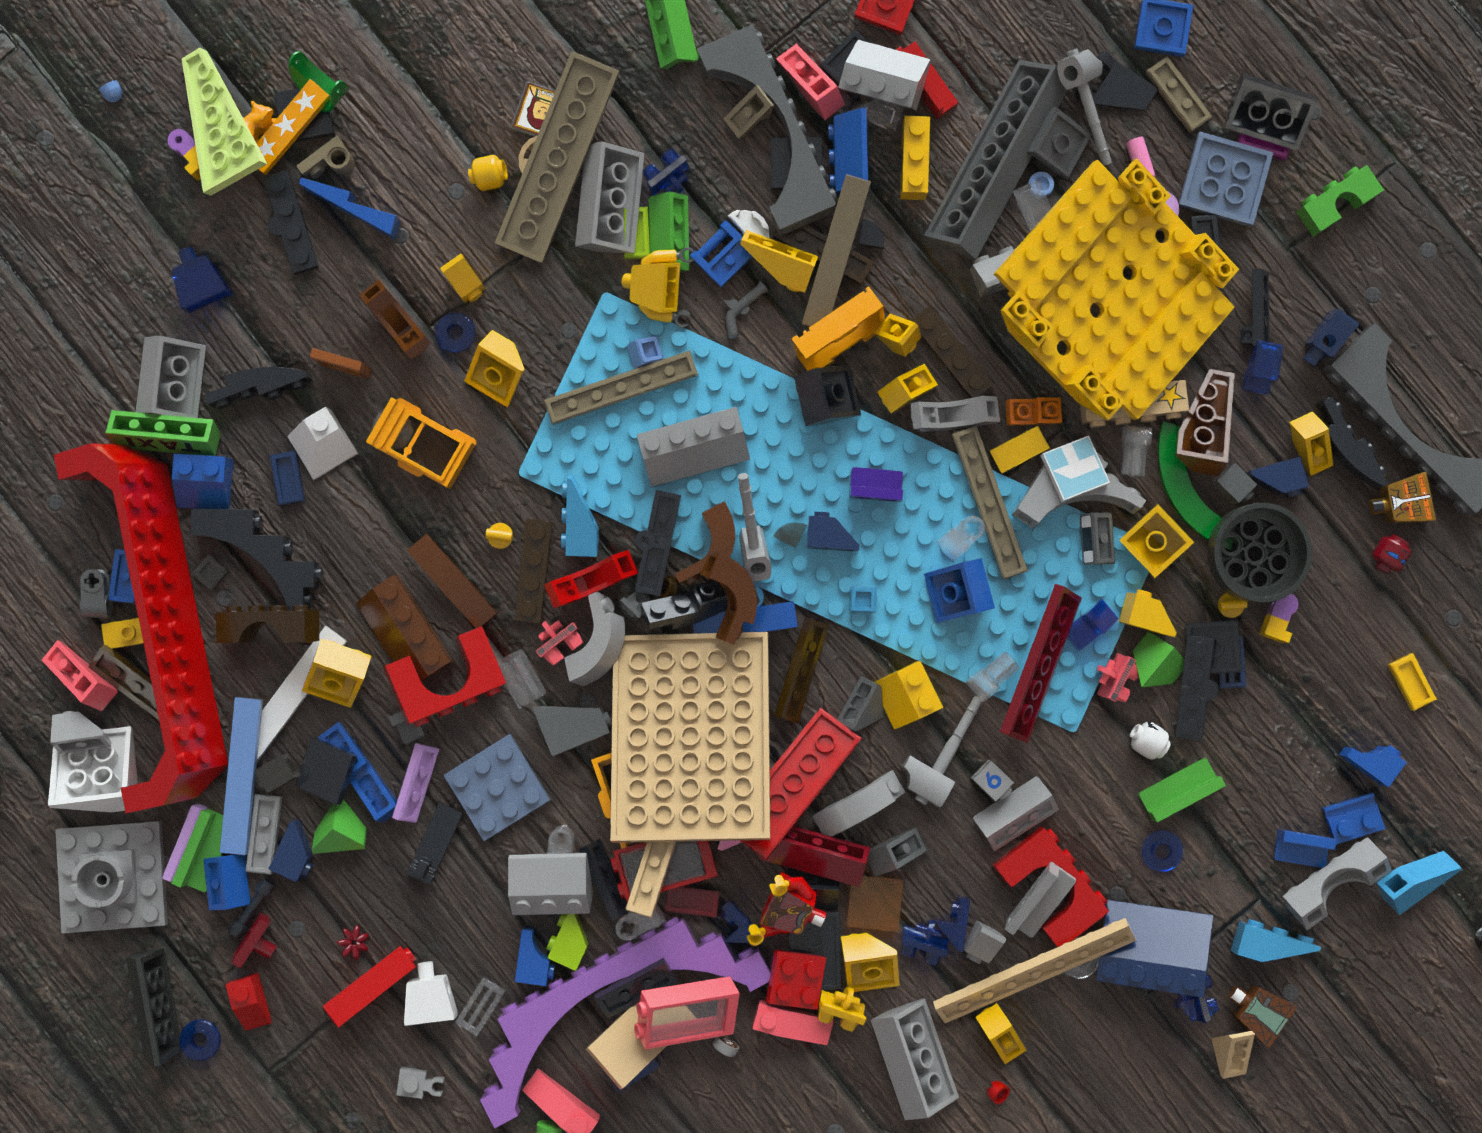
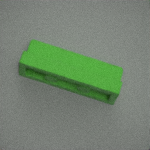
M645 0L660 68L668 69L681 61L693 63L698 61L685 0Z
M669 191L649 197L650 254L657 250L675 249L676 252H681L683 248H689L688 195ZM686 250L683 254L686 260H689V250ZM676 260V262L680 263V272L689 271V263Z
M1202 758L1140 791L1138 796L1151 820L1159 822L1226 785L1221 776L1215 775L1208 760Z
M210 809L200 811L171 884L180 888L187 885L202 892H207L203 859L223 855V853H220L223 814Z

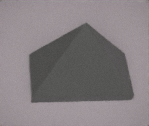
M860 676L837 719L843 725L856 732L884 717L881 686L863 676Z

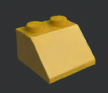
M1159 504L1152 508L1119 540L1155 578L1194 543Z
M321 639L302 692L351 708L364 680L371 655L339 645L333 641Z
M916 661L874 682L881 686L883 708L894 730L943 708L921 661Z

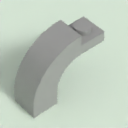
M979 396L952 402L911 403L913 428L920 429V431H943L1000 422L997 397Z
M598 592L588 595L594 622L591 639L583 649L564 658L569 682L581 686L590 684L606 674L616 662L624 643V617L613 613L614 604L610 597Z
M891 770L859 791L827 806L815 814L813 818L822 834L833 836L887 807L896 798L904 794L905 791L894 771Z

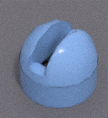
M117 80L108 82L99 88L101 95L107 101L117 102L122 97V89Z

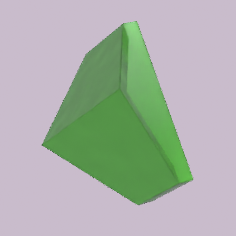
M1149 631L1132 650L1136 660L1135 663L1141 687L1173 684L1184 670L1185 659L1175 647Z
M344 799L341 805L331 804L315 830L312 845L313 854L365 849L367 828Z

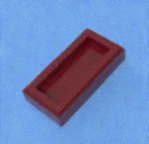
M680 887L667 892L665 911L717 918L720 891L692 887Z

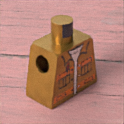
M1426 472L1379 488L1381 498L1369 500L1368 503L1370 513L1372 515L1384 513L1386 523H1425L1436 520Z

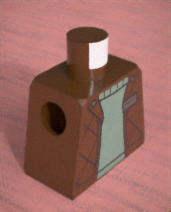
M1236 985L1228 994V999L1238 1005L1233 1011L1234 1017L1248 1031H1253L1254 1037L1268 1048L1271 1047L1297 1009L1295 1005L1255 985H1252L1247 992Z

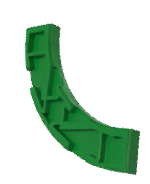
M1163 421L1161 422L1157 442L1159 476L1163 489L1180 518L1197 532L1199 536L1209 541L1210 535L1221 517L1210 510L1200 499L1191 484L1186 465L1175 456L1177 433L1180 426ZM1225 539L1223 544L1225 550H1231L1233 544L1231 539Z

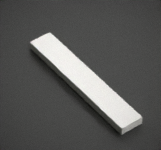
M325 626L319 634L320 641L325 639L345 646L348 642L328 626ZM315 641L311 644L262 710L257 763L307 697L308 693L302 692V688L320 641Z

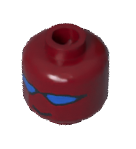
M1391 534L1390 537H1382L1371 554L1372 559L1377 562L1375 567L1386 574H1389L1390 571L1400 572L1412 554L1408 548L1410 544L1394 534Z

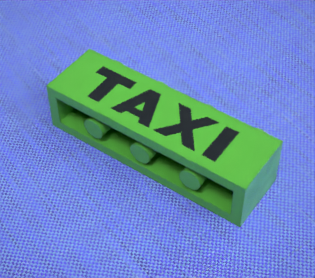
M111 410L106 429V435L112 444L127 445L137 450L216 456L221 435L213 419Z

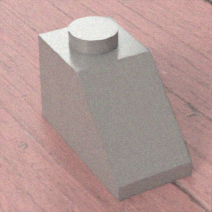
M65 711L62 714L52 715L50 743L59 754L111 747L112 742L103 730L80 712Z
M976 920L962 948L968 953L966 957L978 964L983 960L989 964L1004 945L1006 938L997 930Z

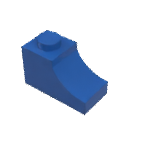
M1390 745L1387 747L1377 746L1373 751L1366 753L1359 752L1351 747H1344L1339 756L1378 785L1389 787L1407 763L1400 757L1402 753Z
M525 926L521 933L515 982L546 986L549 979L553 980L555 964H552L548 956L539 948L535 939V928Z

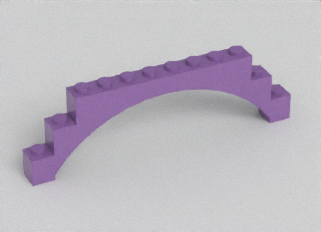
M675 916L663 923L664 928L656 932L654 929H650L641 934L640 941L634 944L628 941L617 947L618 952L610 957L608 953L603 954L594 960L595 964L586 969L583 965L577 968L576 971L571 972L572 977L564 981L562 978H558L549 983L548 990L542 993L536 990L525 996L526 1001L518 1006L514 1002L501 1009L503 1014L499 1016L498 1021L511 1045L508 1046L507 1042L494 1048V1054L491 1055L489 1061L502 1085L499 1086L498 1083L487 1087L484 1090L485 1094L480 1099L494 1129L519 1115L521 1110L518 1106L522 1082L537 1047L557 1021L579 1001L596 990L626 978L662 958H665L671 970L686 969L708 972L723 977L730 976L732 980L747 985L751 992L768 983L771 973L759 948L752 950L751 947L745 949L738 954L739 958L735 960L722 933L715 935L714 932H711L700 939L702 943L698 944L685 918L683 917L678 920Z

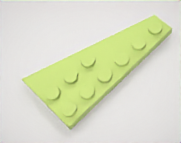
M198 48L182 58L202 189L203 193L211 196L265 166L267 162L208 52Z

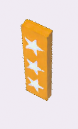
M310 79L256 143L267 162L265 166L259 168L265 175L268 174L330 100V95L313 80Z

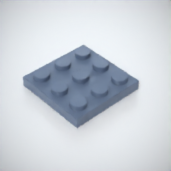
M1199 132L1180 195L1179 207L1206 215H1217V218L1252 227L1274 152Z
M511 734L444 774V777L483 841L551 800Z

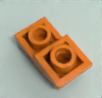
M1061 398L1005 400L1007 426L1062 423Z

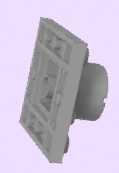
M162 821L55 829L61 933L164 926L168 924L166 881L162 879L165 872Z

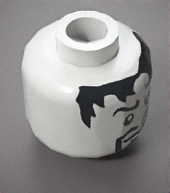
M1147 721L1142 725L1137 724L1130 733L1132 749L1147 759L1162 758L1170 747L1168 732L1153 722Z

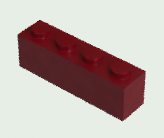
M793 826L769 858L764 861L860 887L870 847Z

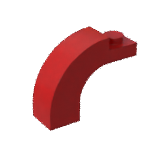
M629 550L611 555L576 573L544 584V587L555 609L587 598L588 595L610 588L638 574V570Z

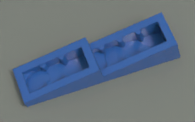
M305 178L300 179L299 184L304 190L395 240L400 225V220L396 215L355 204V197L350 191Z
M794 601L758 606L753 625L743 622L742 632H768L798 627ZM726 611L694 623V634L717 633Z
M336 723L318 736L319 739L357 755L349 781L375 821L383 823L393 816L397 804L396 797L342 723Z

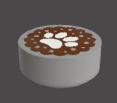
M727 1036L715 1037L712 1042L717 1051L728 1057H734L739 1050L738 1044Z

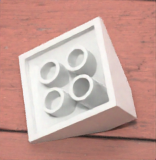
M128 726L104 729L103 732L112 742L111 747L59 754L53 747L48 806L50 808L99 812L125 811L121 787L138 784L133 728Z

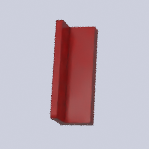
M915 41L904 49L901 47L896 49L927 58ZM930 63L921 98L935 118L938 119L956 107L959 102Z

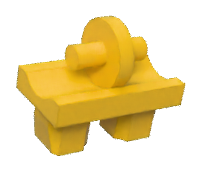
M846 987L843 993L835 991L834 994L821 990L818 1020L828 1024L831 1023L834 1016L841 1018L840 1026L852 1032L858 1024L864 1025L866 1021V1016H864L865 1004L860 1003V998L853 996L854 990L851 987Z

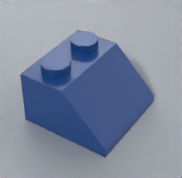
M174 454L172 482L177 507L189 509H230L234 460L220 456Z
M982 558L924 573L937 623L995 608Z

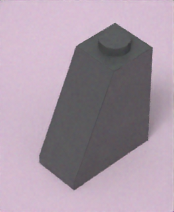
M537 706L533 708L552 756L611 733L612 719L609 712L604 713L602 708Z

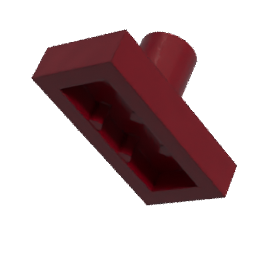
M262 912L259 914L233 954L231 962L233 965L241 968L252 950L267 959L271 957L276 945L261 937L269 925V916Z

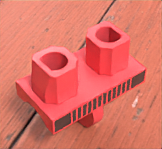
M545 620L542 623L545 631L539 634L538 637L542 642L549 636L552 639L537 649L536 652L540 657H545L548 662L555 666L565 658L557 648L559 644L565 641L570 649L574 651L584 643L577 632L579 628L572 622L557 634L556 631L563 626L561 622L557 620L550 626Z
M1117 653L1114 660L1109 659L1106 667L1098 665L1096 670L1102 673V676L1099 680L1101 686L1097 695L1114 702L1116 700L1126 702L1130 695V690L1123 687L1127 678L1135 681L1139 677L1135 664L1136 660Z

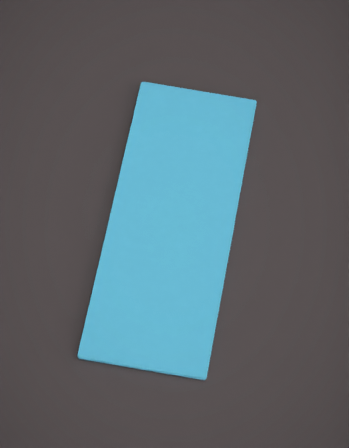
M610 293L602 294L555 396L633 370L627 345L634 340L657 336L664 359L690 350L698 376L555 425L552 424L547 410L520 467L519 475L562 495L563 482H567V478L573 476L590 509L639 532L648 530L656 490L681 495L671 546L700 560L708 553L712 541L711 532L702 513L725 501L735 526V545L731 559L744 568L739 534L741 528H746L744 515L742 514L743 506L739 491L738 475L747 473L750 486L752 487L751 495L755 510L756 526L759 525L764 531L772 568L769 579L753 582L754 585L790 602L794 601V604L917 661H921V663L1008 703H1011L1054 585L1064 586L1082 599L1038 717L1070 732L1077 731L1102 676V673L1096 669L1098 665L1106 667L1125 626L1124 623L1118 621L1126 593H1136L1137 589L1141 590L1149 573L1119 541L1127 532L1113 526L1115 564L1083 565L1080 515L1086 513L1066 504L1048 513L1032 529L1011 515L1029 487L993 471L1028 570L1027 572L1002 580L958 454L861 410L860 416L822 425L806 426L794 378L688 329L679 327L675 323L651 320L638 306ZM737 407L750 460L651 487L637 434ZM852 468L902 471V501L889 502L849 498ZM814 512H829L830 517H835L859 544V551L806 548L808 517L814 516ZM982 558L995 608L937 623L924 573ZM851 586L877 587L876 613L849 612Z

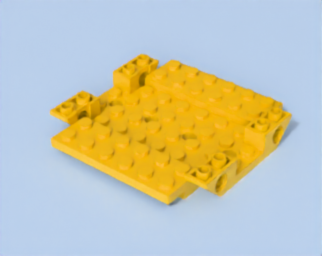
M1137 158L1118 177L1119 182L1099 160L1091 163L993 275L1009 290L1007 294L1011 297L1000 310L1008 332L1074 400L1105 420H1110L1120 407L1133 420L1141 417L1234 309L1235 306L1217 287L1224 288L1238 272L1239 268L1206 233L1195 235L1165 203L1171 195ZM1158 229L1162 230L1165 235L1162 243L1158 242L1155 237ZM1125 266L1130 267L1132 270L1130 280L1125 279L1123 276ZM1093 303L1097 304L1100 309V313L1096 318L1090 313V307ZM1060 341H1063L1067 346V351L1064 355H1060L1057 351V345Z

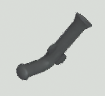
M760 280L758 285L741 300H723L730 308L725 317L727 337L729 339H736L739 336L736 316L740 313L742 315L748 314V306L763 293L769 292Z

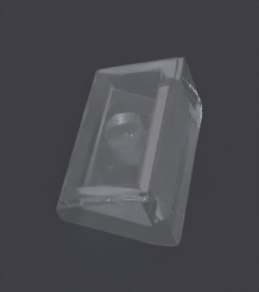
M1039 180L1013 191L1030 232L1051 210Z
M522 649L498 661L506 681L505 685L519 709L546 694L542 683Z

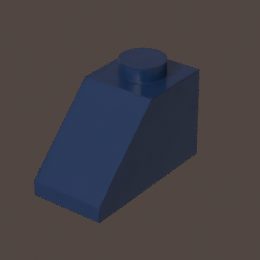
M1301 457L1245 472L1257 485L1275 495L1285 493L1287 498L1302 494L1301 489L1309 486Z
M814 512V516L808 517L806 548L859 551V544L835 517H830L829 512Z
M290 821L268 868L295 882L302 880L303 877L307 878L313 868V864L310 863L313 854L301 821Z

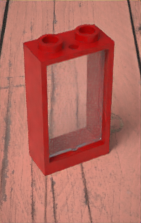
M709 841L676 842L660 893L719 877ZM647 842L613 851L615 857L611 858L614 873L619 872L621 882L617 883L621 898L626 897L627 902Z

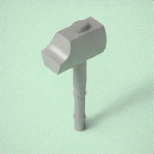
M1076 48L1066 52L1068 57L1058 61V76L1067 90L1074 87L1078 88L1089 122L1088 126L1091 128L1097 147V153L1101 163L1105 166L1112 163L1088 84L1090 80L1102 74V61L1097 59L1090 50L1078 52Z
M742 473L738 475L743 506L742 514L744 515L746 528H741L739 542L744 568L753 582L767 580L771 576L772 568L766 538L762 528L759 525L756 526L749 475Z
M973 697L954 733L952 732V736L945 744L932 768L912 756L906 758L901 768L907 775L906 789L916 794L915 800L924 805L930 802L937 807H941L945 802L955 781L943 774L955 755L973 718L977 715V711L983 702L980 698Z

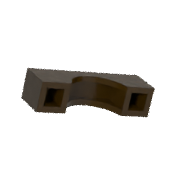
M286 605L270 606V611H264V606H248V611H242V606H226V611L216 612V643L254 642L256 633L265 623L270 624L276 629L282 643L320 641L319 610H308V605H292V610H286Z

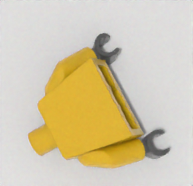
M686 247L681 252H676L675 249L654 251L642 259L641 265H633L631 274L626 273L623 275L622 286L623 288L630 289L631 302L638 304L639 309L649 319L667 323L675 321L679 327H686L689 324L681 322L679 319L681 315L690 316L689 311L681 310L677 314L673 313L677 312L680 263L676 262V260H682L685 263L693 262L695 259L686 260L683 254L686 250L691 251L694 249Z

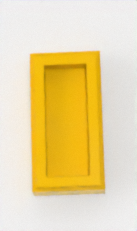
M1413 653L1388 664L1411 711H1415L1437 700Z

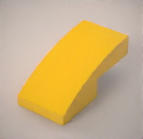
M1036 426L992 449L990 453L1002 474L1050 449L1039 426Z

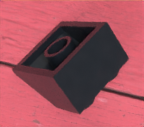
M850 365L815 368L794 376L806 426L822 425L861 415Z

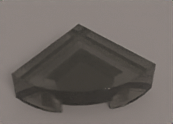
M799 522L785 524L774 533L773 537L796 549L807 525Z

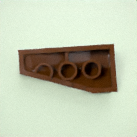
M1209 369L1177 433L1175 456L1193 472L1220 476L1228 464L1235 373Z

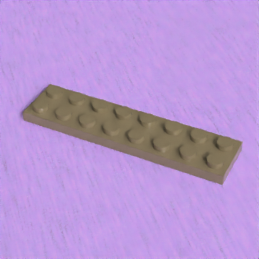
M571 51L495 244L540 263L544 262L620 74L619 70Z

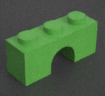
M1368 165L1360 170L1357 166L1343 175L1345 177L1343 181L1337 183L1334 180L1322 188L1323 194L1318 197L1312 194L1301 202L1303 207L1296 213L1313 237L1342 218L1335 206L1337 198L1348 200L1356 210L1384 191Z

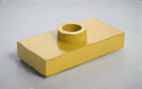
M139 618L101 624L104 645L111 649L144 644Z

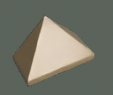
M1253 1031L1211 1038L1219 1072L1223 1079L1246 1074L1255 1036Z

